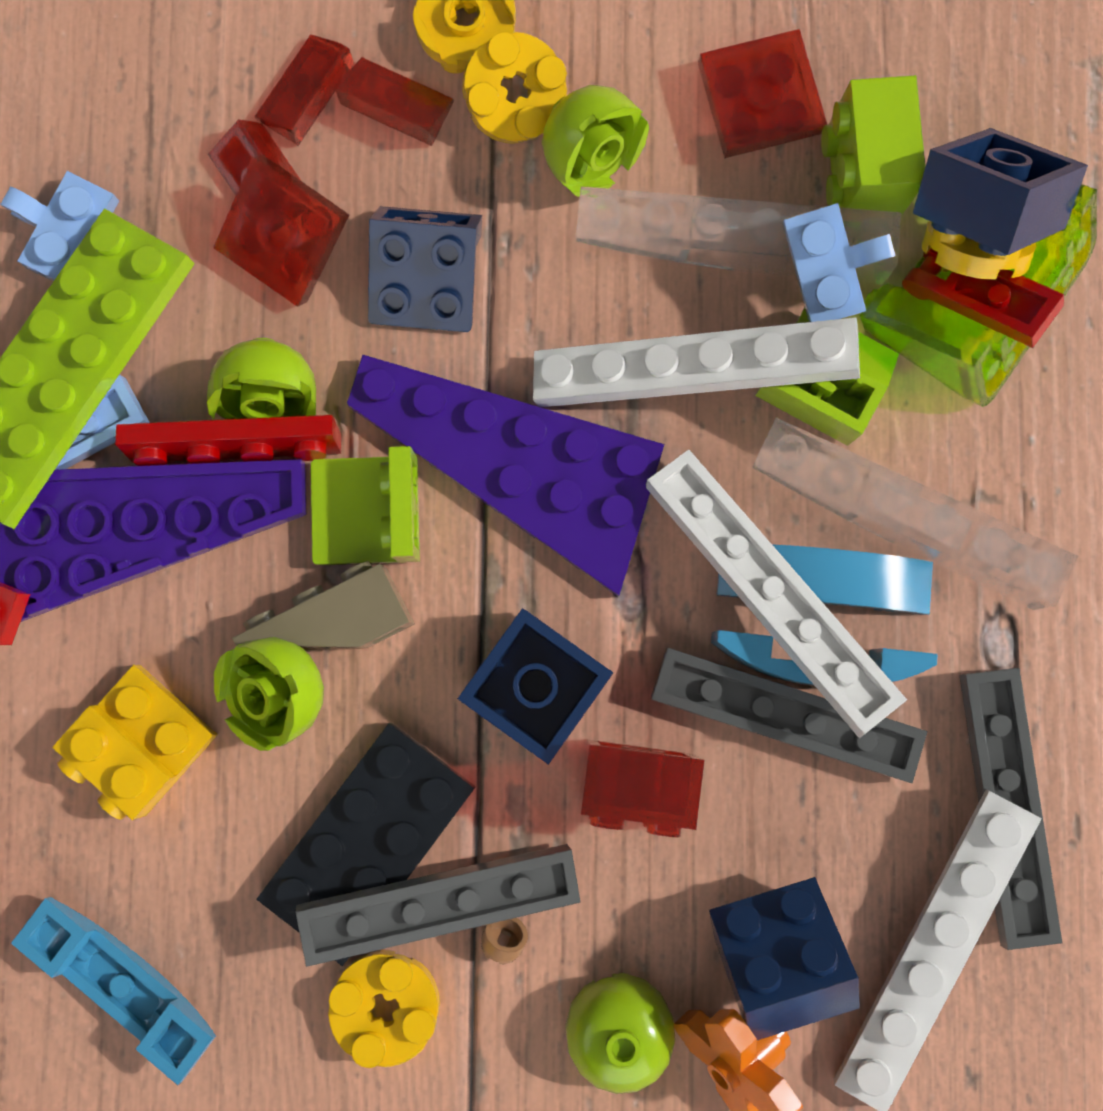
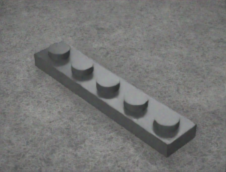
M670 648L665 650L650 698L663 704L912 784L928 732L884 718L859 738L823 697Z
M1020 668L959 674L978 802L987 789L1042 818L995 907L1000 946L1007 950L1061 944L1063 942Z
M568 844L298 904L296 905V917L305 964L308 967L581 903L572 849Z

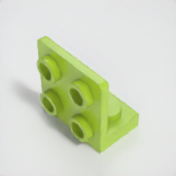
M411 446L389 447V457L314 459L311 462L312 561L314 564L347 565L360 564L369 561L370 564L420 562L418 459Z

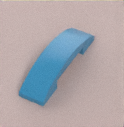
M772 544L823 604L930 615L933 562L860 551ZM718 573L717 596L739 598Z
M721 630L712 632L711 643L737 662L777 679L814 686L793 660L771 658L773 636ZM887 648L869 650L870 658L891 682L920 674L937 665L938 654Z
M47 897L43 900L11 942L13 946L51 978L59 975L67 978L141 1042L136 1050L177 1085L183 1082L216 1037L208 1023L192 1004L147 961L108 931L52 897Z

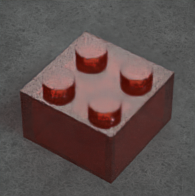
M587 739L578 803L580 814L589 815L590 825L595 827L623 830L626 820L643 823L642 826L647 827L646 832L649 834L678 838L681 836V828L696 830L705 760L692 753Z

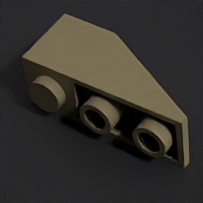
M366 561L344 571L340 575L343 582L326 591L319 585L298 594L292 599L295 607L277 616L273 610H268L250 618L243 623L246 631L232 639L237 646L249 640L277 637L306 648H369L415 625L388 569L382 564L372 567L370 562Z

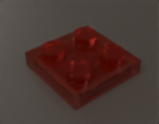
M800 29L700 53L698 66L724 159L822 134L827 121Z
M265 155L253 156L213 248L298 307L308 302L350 214Z

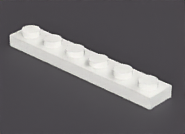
M857 318L534 351L533 401L538 407L858 379L860 378Z
M687 450L647 480V490L859 738L907 700L690 450Z
M987 789L985 790L834 1077L835 1086L878 1111L889 1110L1042 818Z

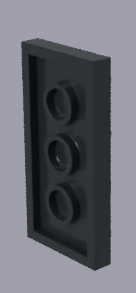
M392 722L388 723L256 900L299 932L296 917V905L407 880L476 786ZM349 957L335 961L343 966Z

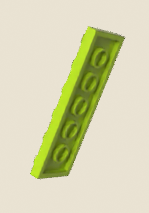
M105 208L0 358V523L13 529L16 528L195 264L187 254Z

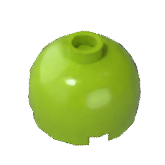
M588 85L575 90L561 98L554 105L546 122L542 146L548 167L558 181L577 197H591L601 193L615 184L610 176L621 165L629 171L636 163L646 144L649 132L648 121L641 115L643 112L628 97L613 87Z
M256 338L238 343L225 350L211 370L207 391L208 414L213 419L215 413L225 419L316 415L314 373L299 352L283 343L269 338Z
M277 637L249 640L239 644L234 649L220 656L214 671V694L217 703L226 700L227 707L232 716L224 720L230 730L241 741L259 751H269L276 746H284L313 726L323 705L324 686L319 669L311 656L297 644Z
M620 973L612 974V977L602 978L597 982L595 980L582 988L571 1002L565 1023L568 1053L579 1073L598 1089L615 1094L638 1092L656 1082L670 1063L676 1040L673 1016L662 994L645 979Z

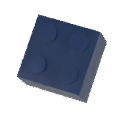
M989 128L930 149L912 214L931 221V226L939 232L951 235L960 234L979 242L978 247L986 253L998 256L1010 255L1066 228L1088 165Z
M522 608L457 699L549 765L613 675V672Z
M815 877L709 909L714 939L740 1014L757 1040L860 1009L858 975Z

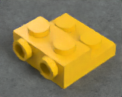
M133 664L98 705L88 706L52 748L62 756L57 762V766L67 777L80 784L88 780L102 792L97 802L103 810L119 820H123L126 815L131 820L147 816L218 734L141 665Z

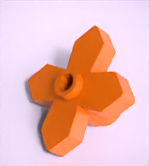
M720 1009L711 1018L701 1010H688L674 1023V1029L689 1051L708 1065L707 1069L709 1075L716 1083V1090L730 1111H800L803 1108V1105L786 1080L773 1071L785 1059V1050L791 1045L787 1031L757 1040L739 1012L735 1009Z

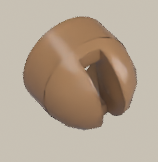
M518 918L487 924L481 937V948L485 956L502 965L513 962L521 955L527 943V929ZM500 933L510 936L506 947L497 943Z

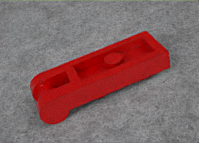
M932 248L929 249L927 254L923 252L925 260L919 268H912L902 281L903 288L915 298L932 300L1031 348L1036 345L1064 307V294L1022 275L1012 278L1013 271L1000 269L997 279H979L951 272L948 278L944 280L938 276L941 272L949 270L935 263L938 252Z

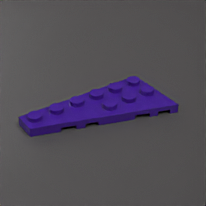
M362 355L347 401L350 409L400 444L411 446L414 453L426 460L431 466L466 488L468 492L526 533L554 550L579 570L581 569L617 597L620 596L650 495L646 488L647 480L656 474L665 444Z
M298 459L54 470L15 529L0 523V582L31 594L21 622L300 518L307 515L305 462Z

